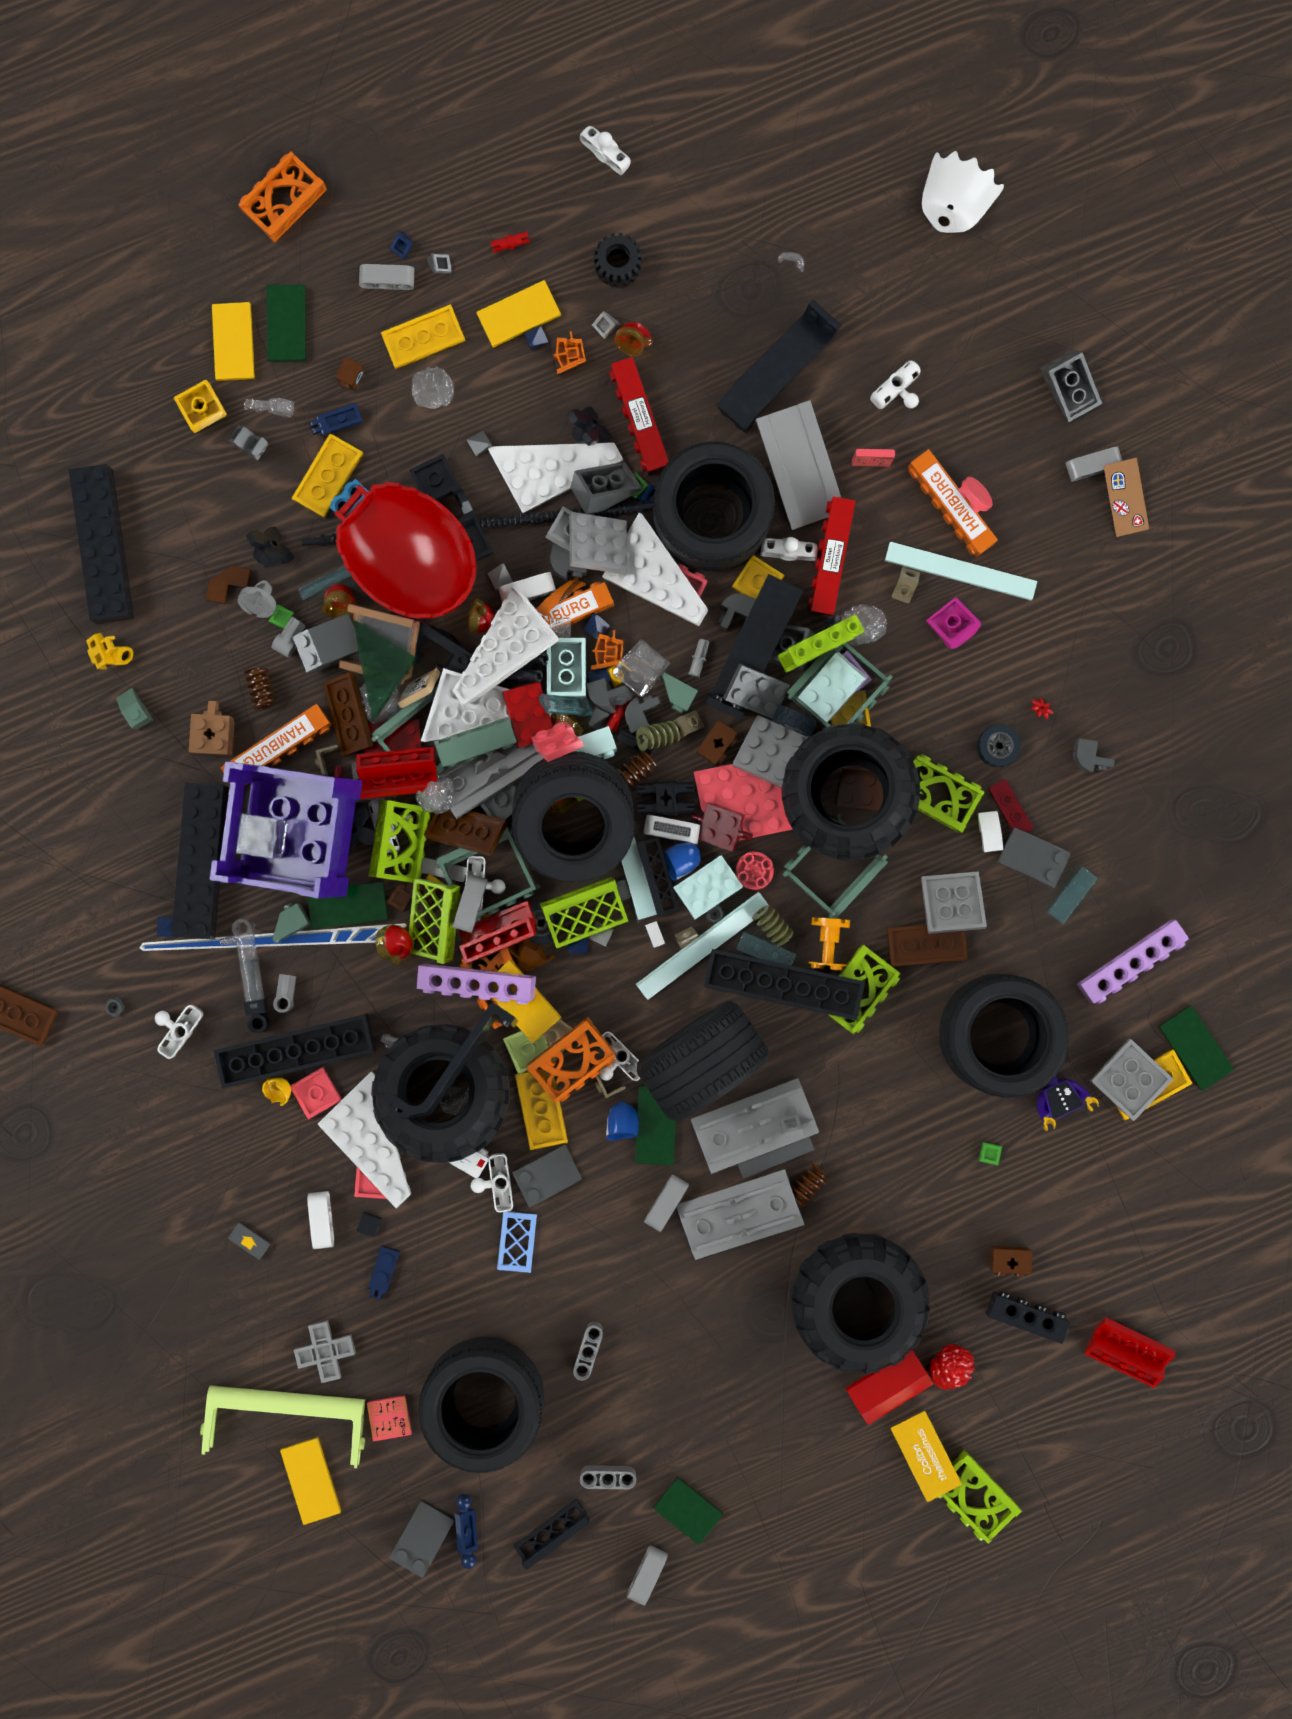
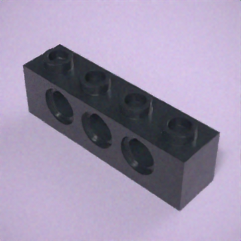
M1003 1291L999 1293L993 1292L986 1311V1315L989 1318L1063 1344L1070 1321L1065 1318V1314L1054 1311V1313L1048 1312V1308L1036 1304V1307L1029 1305V1301L1019 1297L1017 1300L1012 1299L1010 1294ZM1009 1305H1014L1012 1313H1006V1308ZM1032 1312V1318L1025 1320V1314ZM1050 1318V1324L1044 1327L1043 1321Z

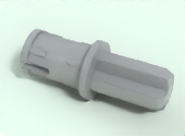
M699 639L695 654L692 655L693 661L688 673L689 675L700 678L703 663L707 660L705 657L710 644L708 640Z

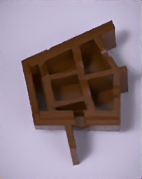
M528 939L521 941L518 948L512 945L508 950L514 955V962L517 967L524 972H531L555 958L553 953L548 956L543 951L542 944L532 943Z

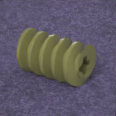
M672 721L646 727L642 726L636 733L637 745L641 751L650 750L653 747L669 746L672 743L677 744L680 740L679 729Z
M772 905L763 906L752 917L753 920L759 919L757 922L758 926L764 924L761 930L763 932L769 930L766 936H773L771 942L775 943L778 941L777 947L785 944L793 935V930L789 928V925L784 922L782 917H779V913L775 911Z

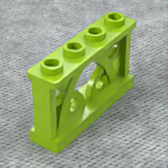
M853 615L789 647L787 651L779 654L778 658L787 673L853 640L856 636L862 634L864 629L857 615Z
M923 754L920 756L916 755L913 759L915 767L923 766L928 771L926 775H923L920 771V777L923 780L920 782V789L925 792L927 797L925 800L919 801L918 811L954 831L962 833L984 794V791L980 790L982 787L974 782H971V784L964 781L965 778L958 773L953 775L947 772V767L939 763L937 765L931 763V759ZM933 771L941 776L933 777ZM934 783H945L949 790L951 801L939 802L933 808L930 806L931 794L926 786ZM954 783L961 787L956 790ZM963 791H969L972 795V801L969 804H959V800L967 798L962 796ZM943 805H951V806H952V808L947 807V808H948V812H947V813H944V812L941 810V807H942ZM959 808H968L961 822L957 821Z
M380 800L368 876L414 883V878H421V863L425 855L424 843L426 841L424 833L430 820L429 807ZM394 807L405 809L401 816L393 812ZM414 811L417 814L416 824L412 823L414 817L408 818L407 821L405 820L408 813ZM392 824L396 827L393 832L391 831ZM402 828L409 838L410 845L400 855H397L395 847L389 843V838L397 835ZM388 849H390L391 852H392V855L390 854V855L387 857V851H388ZM409 863L408 874L402 875L399 871L398 864H400V866L404 870H406L405 865ZM393 866L395 875L384 874L385 868Z
M861 945L846 964L847 967H844V970H841L838 976L860 981L867 978L869 987L868 998L863 999L860 1007H867L863 1012L860 1009L858 1020L850 1023L846 1022L844 1018L829 1015L852 1034L861 1031L865 1025L863 1021L866 1017L870 1018L875 1013L876 1004L879 1001L882 1003L888 995L886 991L890 986L894 987L900 980L898 977L900 973L865 945ZM865 955L870 956L879 965L870 968L864 959ZM856 969H859L860 974L863 973V971L865 972V974L861 977H856L854 975V971ZM877 969H885L888 973V978L885 982H880L879 977L882 974L874 976L873 972ZM876 986L882 987L876 994Z
M964 1449L952 1462L955 1471L964 1463L966 1464L959 1477L962 1485L955 1488L952 1492L939 1496V1498L944 1497L948 1508L953 1513L957 1511L961 1515L960 1520L967 1527L971 1526L975 1530L973 1532L980 1541L984 1539L989 1544L1022 1511L1014 1500ZM972 1477L978 1478L976 1484H971L967 1480L969 1479L972 1482ZM986 1485L988 1487L984 1494L986 1507L967 1506L965 1500L966 1486L972 1489H979ZM958 1496L959 1505L954 1501V1497ZM990 1496L996 1497L995 1501H991L993 1506H990L988 1501ZM1008 1508L1009 1510L998 1520L995 1514ZM969 1515L976 1516L975 1520H973ZM987 1515H992V1527L989 1529L982 1528L980 1521L986 1520L988 1524L989 1518Z

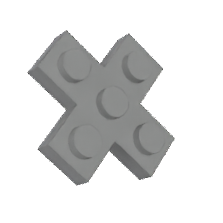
M328 1320L309 1324L308 1328L312 1344L294 1349L298 1369L317 1364L321 1383L340 1379L342 1376L338 1359L356 1354L352 1334L333 1339Z

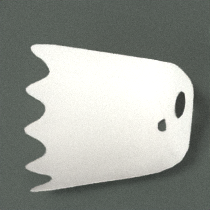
M957 151L951 153L947 158H941L937 152L932 160L923 192V212L935 229L940 232H965L982 218L1000 195L1004 185H996L994 183L993 169L987 171L980 170L976 158L961 161ZM951 204L953 205L954 209L950 210L949 208H947V206ZM939 217H947L950 224L948 226L940 225L938 222Z

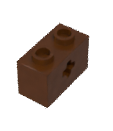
M718 720L696 753L714 766L717 762L721 764L727 755L724 753L728 747L732 748L738 740L735 737L737 732ZM721 740V745L723 747L719 746L718 748H715V743L713 741Z
M990 1246L989 1269L997 1276H1006L1007 1273H1014V1276L1026 1277V1274H1032L1033 1251L1029 1247ZM1012 1258L1014 1262H1012L1010 1266L1009 1264H1007V1261H1011Z

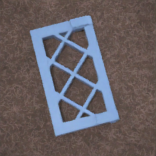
M513 1211L503 1212L497 1264L498 1270L531 1273L537 1214ZM508 1218H514L517 1223L508 1229ZM524 1219L531 1220L529 1231L521 1224ZM519 1224L526 1233L517 1240L510 1231ZM509 1233L515 1242L506 1249L505 1239L506 1234ZM526 1235L529 1236L527 1250L519 1243ZM515 1244H518L523 1253L514 1259L508 1250ZM504 1253H507L513 1260L510 1264H503ZM526 1254V1266L519 1265L517 1260Z

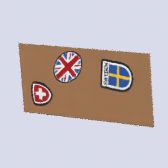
M1137 457L1104 465L1116 537L1148 530L1149 524Z

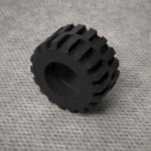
M611 233V237L608 238L606 235L603 237V242H598V248L596 247L594 251V265L599 279L602 278V282L605 284L609 282L611 287L616 284L617 288H621V284H624L625 287L628 286L629 281L633 283L636 280V276H639L642 267L641 249L639 245L637 246L636 240L633 239L631 241L629 235L623 237V233H619V236ZM621 253L628 257L629 262L623 267L615 268L608 264L607 259L612 254Z

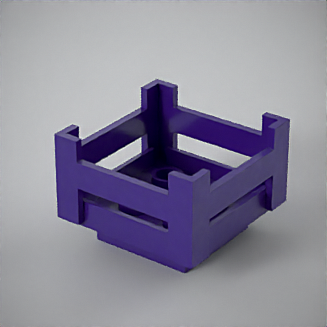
M225 762L223 781L230 782L221 857L220 860H212L210 880L300 893L302 896L314 898L346 897L349 877H345L351 831L355 802L360 800L362 780L304 773L255 764ZM246 783L251 784L242 857L241 860H235ZM259 878L270 879V880H276V881H282V882H288V883H294V884H300V885H306V886H312V887H314V888L305 887V886H299V885H293V884H287V883H281V882H275V881H269V880H263V879H259Z

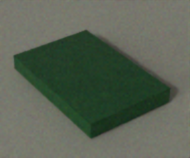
M678 1476L653 1507L655 1511L698 1545L702 1543L723 1516V1512Z

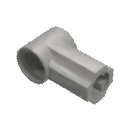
M291 617L282 633L278 634L274 639L271 648L287 658L291 657L296 649L293 636L303 632L306 625Z
M279 974L276 998L273 1002V1006L278 1012L288 1013L293 1009L297 976ZM282 999L288 1001V1006L285 1009L280 1008L279 1003Z

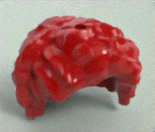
M948 1344L944 1346L941 1352L936 1353V1357L931 1360L928 1369L934 1384L944 1390L965 1386L968 1380L972 1378L970 1374L975 1369L972 1365L974 1363V1360H972L974 1356L969 1350L959 1345Z

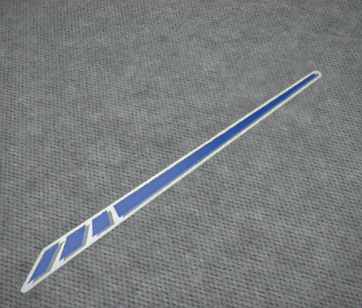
M406 924L299 931L279 943H274V933L215 937V939L142 943L140 949L151 951L373 943L385 940V933L391 925H398L404 928Z

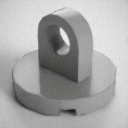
M263 580L254 587L242 589L238 596V604L250 615L254 613L259 618L272 616L276 609V601L270 595L272 586L266 580Z

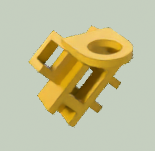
M102 633L94 634L86 640L89 647L87 652L92 664H95L97 669L106 670V664H128L133 658V650L128 646L115 647L113 644L115 636L104 638ZM125 651H128L129 655L127 659L122 660V654Z

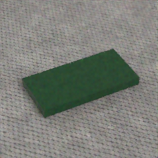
M305 284L267 285L268 362L306 361Z
M384 882L348 886L346 897H308L311 929L388 920Z
M1189 1005L1158 1026L1201 1091L1234 1070L1192 1005Z
M639 1086V1130L636 1137L635 1164L674 1165L676 1121L670 1120L665 1116L646 1086Z

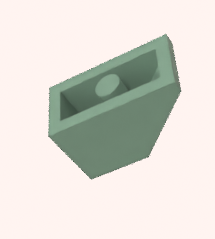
M664 672L662 679L669 703L673 705L672 709L679 713L683 711L687 713L698 690Z
M133 688L116 698L120 711L131 728L139 730L153 721V718Z
M293 902L284 907V911L279 915L273 935L274 943H279L311 925L301 904H294Z

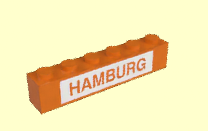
M929 449L909 464L908 472L911 477L919 481L921 490L924 494H928L931 497L933 506L937 510H941L944 514L945 522L953 526L956 536L960 540L963 539L966 543V549L971 555L974 554L977 558L998 541L979 514L971 509L970 502L959 493L957 485Z
M598 581L591 584L590 588L585 591L580 589L573 592V596L567 599L564 598L547 616L539 614L553 632H556L584 620L594 613L597 614L614 606V602L605 582L600 583Z
M315 704L229 762L275 767L282 762L281 759L286 755L289 757L298 751L297 748L301 745L306 746L313 742V738L318 734L321 736L327 733L332 723L322 708ZM223 765L222 767H220L221 770L223 771V773H224L225 765Z

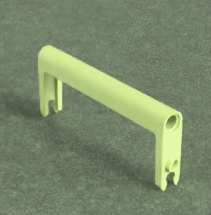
M209 1386L205 1421L202 1423L200 1435H203L202 1455H205V1452H209V1449L213 1447L217 1408L352 1420L353 1433L350 1465H354V1468H357L359 1465L361 1450H364L365 1438L362 1437L365 1399Z

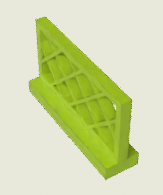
M612 877L540 903L556 948L628 922L616 882ZM614 892L615 899L612 904L603 901L607 893ZM594 899L598 901L594 911L585 908L588 900ZM601 903L610 906L606 917L597 913ZM572 906L581 908L576 918L567 914ZM613 909L621 912V919L614 921L609 918ZM583 910L592 913L589 923L579 920ZM559 913L563 916L557 925L551 922L549 915ZM595 916L605 919L602 926L598 928L591 925ZM565 917L574 920L571 930L561 927ZM578 922L587 926L582 934L573 932ZM560 929L569 933L566 940L558 942L556 936Z
M414 878L409 934L413 942L411 954L437 960V963L441 964L453 960L456 928H453V924L459 907L461 886H450ZM420 884L424 885L428 890V893L424 896L419 891ZM438 888L444 890L441 900H439L434 892ZM429 895L436 902L432 907L425 900ZM422 902V904L426 908V911L423 914H421L417 909L418 903ZM436 906L442 911L440 918H437L433 912ZM427 913H429L434 921L430 925L423 918ZM418 920L425 928L420 933L416 928V922ZM435 924L440 930L437 937L430 929ZM426 931L432 939L428 944H426L421 936ZM416 939L423 946L420 950L414 949V941ZM433 943L438 948L437 954H433L429 948Z

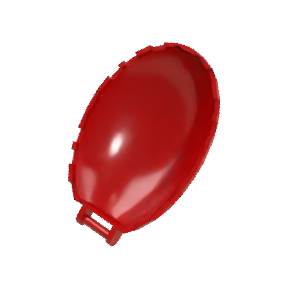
M385 482V484L372 485L370 491L367 492L358 484L355 493L339 511L336 510L334 512L343 521L336 527L337 540L335 541L338 553L341 555L344 566L353 577V580L377 603L402 616L428 619L443 616L455 610L471 592L477 568L472 542L461 523L441 503L428 494L426 495L418 491L416 488L406 487L400 483ZM362 495H364V498L358 503V505L352 510V512L347 517H344L349 512V510L356 504V502L362 497Z

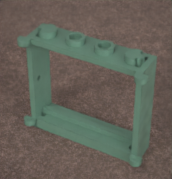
M848 643L819 656L787 692L788 699L794 701L824 728L831 725L799 699L798 696L835 653L840 652L842 649L848 650L857 662L882 682L879 688L846 724L859 723L864 717L862 713L866 708L870 710L876 704L875 698L879 694L883 696L890 688L888 684L893 678L891 675L886 677Z
M438 686L434 687L430 694L404 707L372 733L373 738L371 740L373 742L377 741L385 752L391 751L383 740L430 703L435 697ZM442 763L436 766L437 776L445 770Z
M840 812L834 818L830 816L835 822L848 826L840 819L842 816ZM804 844L797 852L799 856L795 860L791 858L784 866L786 870L782 875L784 877L788 876L829 914L828 917L830 919H836L888 863L886 861L888 856L886 854L883 857L881 855L875 856V859L830 908L790 872L811 850L809 846Z
M506 827L499 843L507 839L509 840L531 887L479 911L475 923L482 920V915L486 913L489 916L500 911L499 907L506 905V907L512 906L517 903L516 899L522 896L524 899L535 895L533 891L540 889V885L535 886L515 846L511 835L512 830L509 831L508 827ZM459 848L436 859L438 862L437 867L438 869L441 868L448 885L451 886L454 883L447 868L478 854L477 852Z

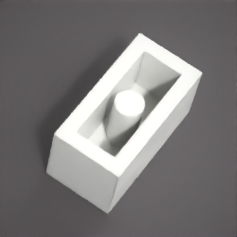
M657 921L645 925L654 948L665 944Z

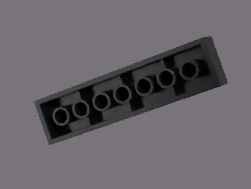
M107 464L69 469L90 621L95 624L134 619L113 469Z
M185 782L171 933L173 937L215 939L220 882L210 880L212 860H220L229 789L227 786Z
M715 949L711 951L704 987L708 989L854 1021L858 1020L865 981Z
M368 1013L213 1050L222 1088L377 1051Z

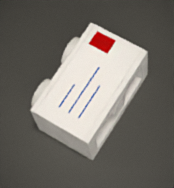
M483 1148L462 1160L449 1163L478 1179L490 1156L487 1155L489 1152Z

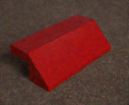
M434 747L357 755L356 770L359 780H362L360 799L438 791Z
M525 901L476 922L472 933L459 929L463 945L459 947L465 964L536 936V919L530 902Z
M1105 1317L1096 1326L1084 1354L1155 1388L1164 1379L1165 1366L1175 1358L1176 1351Z
M911 1349L900 1363L893 1367L890 1365L880 1369V1372L869 1373L845 1389L869 1425L934 1384L913 1349Z

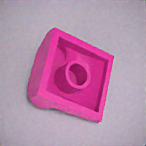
M956 597L926 620L929 626L944 641L945 646L951 649L962 645L981 626V622Z

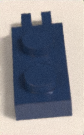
M357 403L318 415L315 417L316 420L309 424L311 428L318 426V428L312 430L313 435L321 433V436H325L361 424L363 420Z
M381 1246L368 1289H371L370 1298L374 1297L376 1291L379 1292L377 1300L380 1301L382 1295L387 1294L400 1254L399 1250Z

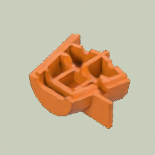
M570 331V340L567 338H557L554 360H557L561 367L557 369V375L586 362L582 339H573L572 331Z
M613 630L612 638L599 634L595 648L592 649L597 664L591 665V670L622 664L623 641L615 638V630Z

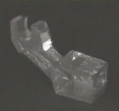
M272 398L269 401L247 399L244 403V409H255L256 412L269 410L268 412L273 415L290 418L294 411V401L281 398Z

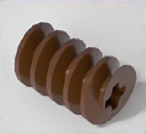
M259 667L244 671V673L248 674L245 680L251 681L247 684L248 688H252L249 691V695L255 696L251 699V702L257 703L253 706V709L269 707L276 700V698H270L274 691L267 689L272 686V683H266L270 676L264 675L268 668Z
M641 751L642 757L637 754L635 755L636 762L629 759V766L623 763V770L618 767L616 768L626 783L634 786L633 779L640 782V774L645 778L647 777L646 770L653 773L652 766L658 769L654 760L645 751Z
M813 1163L811 1165L814 1170H806L808 1177L801 1175L803 1182L796 1180L795 1182L798 1187L791 1186L795 1200L803 1207L807 1206L804 1200L812 1201L810 1194L817 1195L815 1188L822 1190L820 1183L828 1184L826 1177H829Z

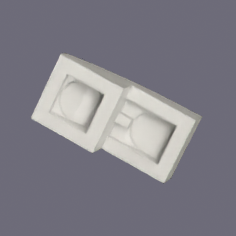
M998 812L978 813L983 852L1003 850Z

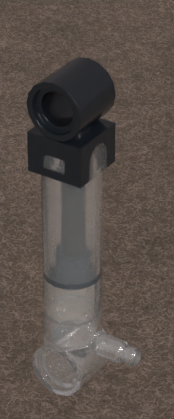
M238 919L232 925V932L235 936L220 939V944L236 943L246 1001L244 1002L246 1016L252 1015L248 1019L247 1026L251 1032L261 1033L269 1028L270 1019L264 1014L269 1012L267 998L264 997L254 936L255 925L249 919ZM242 923H245L248 927L247 932L244 934L239 929ZM257 1018L263 1021L262 1028L256 1027L255 1020Z

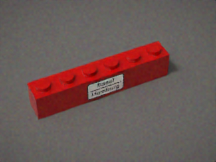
M630 357L612 363L609 375L612 383L616 382L617 389H615L618 400L623 402L624 406L621 407L624 418L628 417L630 424L627 427L630 436L634 435L636 442L633 443L637 454L640 453L642 460H640L642 471H646L648 476L662 472L669 460L634 359Z
M832 497L831 501H827L825 512L828 513V519L823 521L822 531L825 534L824 539H820L818 547L821 555L820 558H816L814 568L818 571L817 576L813 577L811 588L814 589L813 596H809L807 605L812 613L828 616L834 615L855 500Z

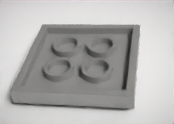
M571 512L569 516L570 566L626 574L627 521Z
M757 715L732 766L782 788L787 763L798 750L799 745L808 737Z
M979 871L921 877L928 934L986 929L987 924Z
M1128 1039L1089 1081L1126 1116L1135 1121L1173 1078L1132 1039Z

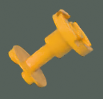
M812 917L811 925L821 926L820 941H823L822 962H808V964H811V968L822 969L825 965H830L832 970H844V966L847 967L846 964L834 963L835 942L839 943L840 927L850 928V920L818 918L817 921V918Z

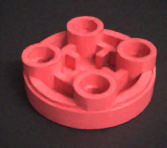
M967 477L962 481V486L958 489L959 493L971 503L970 507L974 512L987 511L992 507L993 502L989 492L978 480L973 477Z
M749 852L738 860L735 873L743 887L750 890H759L771 882L774 867L772 861L765 854Z

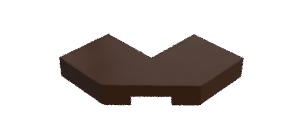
M230 566L209 581L206 600L226 604L229 586L249 587L252 570Z
M413 883L396 886L387 903L404 912L412 900ZM420 884L419 891L424 896L428 893V890L424 885ZM436 889V890L434 891L435 894L437 895L440 890H439V889ZM431 895L425 898L429 906L434 901Z

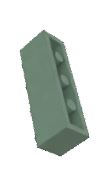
M508 717L434 741L442 766H447V768L454 767L463 760L472 761L481 754H492L495 752V749L501 747L502 749L510 748L513 746V743L517 742Z

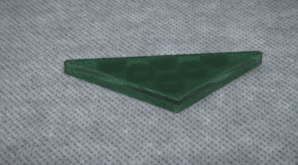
M354 621L353 624L371 717L375 720L417 659L369 628Z

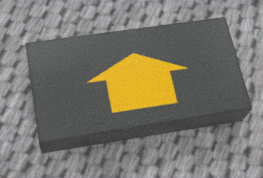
M238 1222L228 1237L230 1241L258 1260L263 1257L271 1245L270 1241L242 1222Z

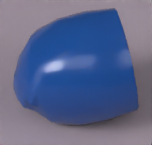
M692 842L678 843L663 853L670 878L674 881L693 872L701 862L700 850Z
M618 1102V1104L611 1108L607 1117L606 1138L609 1141L634 1138L638 1135L639 1117L637 1110L626 1102Z

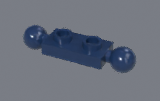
M461 1494L456 1499V1505L461 1509V1512L455 1514L457 1548L459 1554H464L461 1558L462 1566L466 1569H471L477 1562L476 1556L472 1551L478 1549L475 1509L469 1508L472 1503L471 1497L467 1494Z

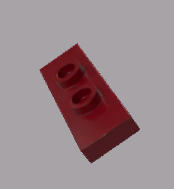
M1006 779L988 788L1011 830L1017 828L1027 833L1034 829Z

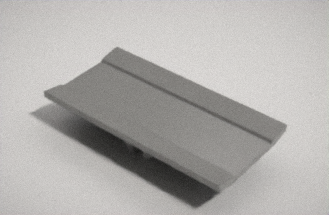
M809 400L757 418V426L791 530L827 518L828 513L825 512L827 501H831L832 497L841 498L811 401Z
M516 742L510 748L502 749L501 747L495 749L494 753L478 755L472 761L463 760L458 762V765L450 768L445 766V770L438 775V790L455 818L458 819L521 779L543 757L535 750L534 744L518 748Z
M798 1078L691 1119L711 1174L819 1133ZM798 1114L804 1137L783 1135L779 1119Z
M785 1169L677 1205V1210L695 1260L805 1225Z

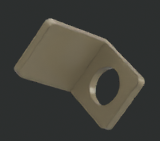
M902 567L892 598L910 603L918 585L920 573ZM906 573H910V574H912L914 577H910V576H908Z
M697 711L690 712L672 721L680 728V739L704 728V724Z
M338 745L316 750L317 758L315 763L317 769H321L322 775L328 776L323 754L340 750Z
M692 927L675 934L681 950L698 936Z
M599 1074L596 1076L597 1082H595L599 1093L603 1092L606 1098L626 1089L624 1084L607 1092Z

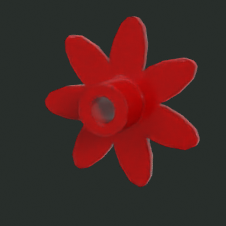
M1042 698L1039 701L1032 700L1034 706L1031 709L1035 710L1037 717L1043 715L1048 719V714H1053V711L1049 709L1050 703L1044 704Z

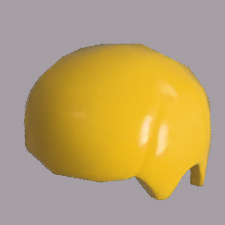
M278 1076L267 1078L262 1087L264 1095L271 1100V1103L280 1102V1106L287 1103L292 1090L289 1082Z

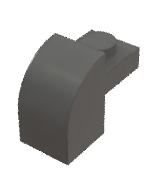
M240 425L237 426L228 440L231 444L256 460H259L268 446V441L260 436H256Z
M557 544L552 545L551 565L559 578L567 580L568 573L575 578L587 577L588 569L570 566V552Z
M733 594L727 597L721 604V609L727 612H722L718 621L721 623L720 629L727 632L734 614L747 619L756 599L745 594Z
M605 678L587 684L590 699L600 710L606 713H615V705H623L627 701L633 700L632 693L626 686L612 690L611 685Z
M648 696L642 699L643 703L639 704L636 697L627 705L625 719L631 734L637 733L640 727L649 725L644 713L660 706L658 697Z
M1081 738L1074 741L1073 760L1076 766L1083 772H1094V767L1098 771H1107V769L1114 767V759L1096 757L1098 741Z

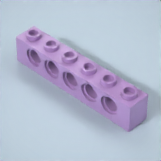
M1169 920L1077 983V986L1089 1003H1096L1098 1005L1107 999L1105 996L1112 992L1114 994L1121 990L1122 984L1125 982L1130 983L1137 979V974L1141 971L1147 972L1154 967L1153 963L1168 958L1170 956L1169 952L1174 949L1177 951L1186 945L1184 942L1189 938L1177 920ZM1165 936L1169 940L1166 947L1162 945V938ZM1149 947L1153 950V955L1150 958L1146 955V950ZM1132 958H1135L1137 960V966L1135 968H1132L1130 966V961ZM1116 969H1120L1122 973L1119 979H1116L1114 976ZM1103 979L1106 986L1103 990H1100L1098 983Z
M433 964L418 966L417 989H423V993L441 991L442 995L448 996L458 993L460 997L471 998L472 995L479 996V999L490 1000V997L498 998L497 1001L509 1002V999L516 1000L518 1004H528V1002L534 1000L536 976ZM437 975L442 978L441 985L436 982ZM455 977L460 979V987L455 985ZM474 979L479 982V989L474 988ZM492 982L498 984V991L492 989ZM511 984L517 986V993H513L510 990Z

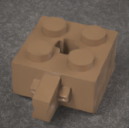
M208 701L207 711H204L203 714H191L189 753L232 756L234 718L222 716V712L218 711L219 702ZM211 732L215 733L214 737L209 738Z

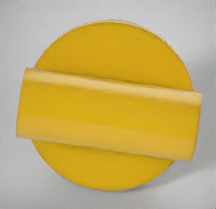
M614 665L606 669L614 687L619 686L625 681V672L621 667Z

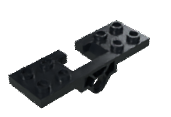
M444 454L410 469V474L420 492L428 494L436 501L451 494L454 495L464 515L458 521L464 527L472 542L476 562L494 554L476 519L468 498L458 483Z
M391 611L390 614L420 621L414 658L415 663L419 664L424 656L421 650L429 638L452 652L445 667L438 664L435 669L437 668L441 674L443 668L460 674L463 671L465 672L471 662L470 659L473 653L463 647V644L451 633L432 624L428 625L420 619L402 616ZM386 621L377 638L406 656L410 627Z

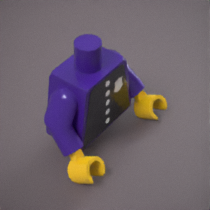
M1055 1075L1047 1086L1040 1089L1036 1108L1041 1120L1044 1121V1130L1048 1131L1046 1124H1051L1053 1129H1055L1056 1119L1085 1106L1086 1102L1088 1110L1093 1111L1090 1104L1096 1103L1099 1107L1098 1100L1092 1097L1083 1086L1074 1080L1066 1078L1058 1080Z

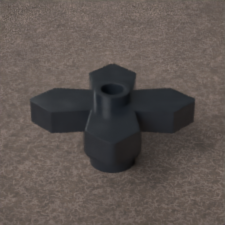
M586 407L582 411L574 409L567 414L575 425L572 437L577 443H586L587 446H592L598 441L606 443L612 438L607 428L600 425L597 421L598 415L592 407Z
M277 527L267 528L264 534L259 530H253L246 535L250 544L255 547L253 552L254 559L263 564L265 568L273 567L277 560L282 564H286L294 559L290 549L279 544L281 534Z
M367 806L354 810L352 828L355 826L357 831L355 833L351 831L349 852L354 851L357 840L367 846L372 845L374 842L375 831L365 827V824L371 817Z

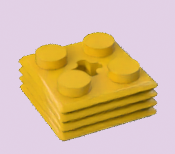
M207 380L174 397L176 404L194 433L227 415ZM201 403L203 405V408L199 409L198 404Z

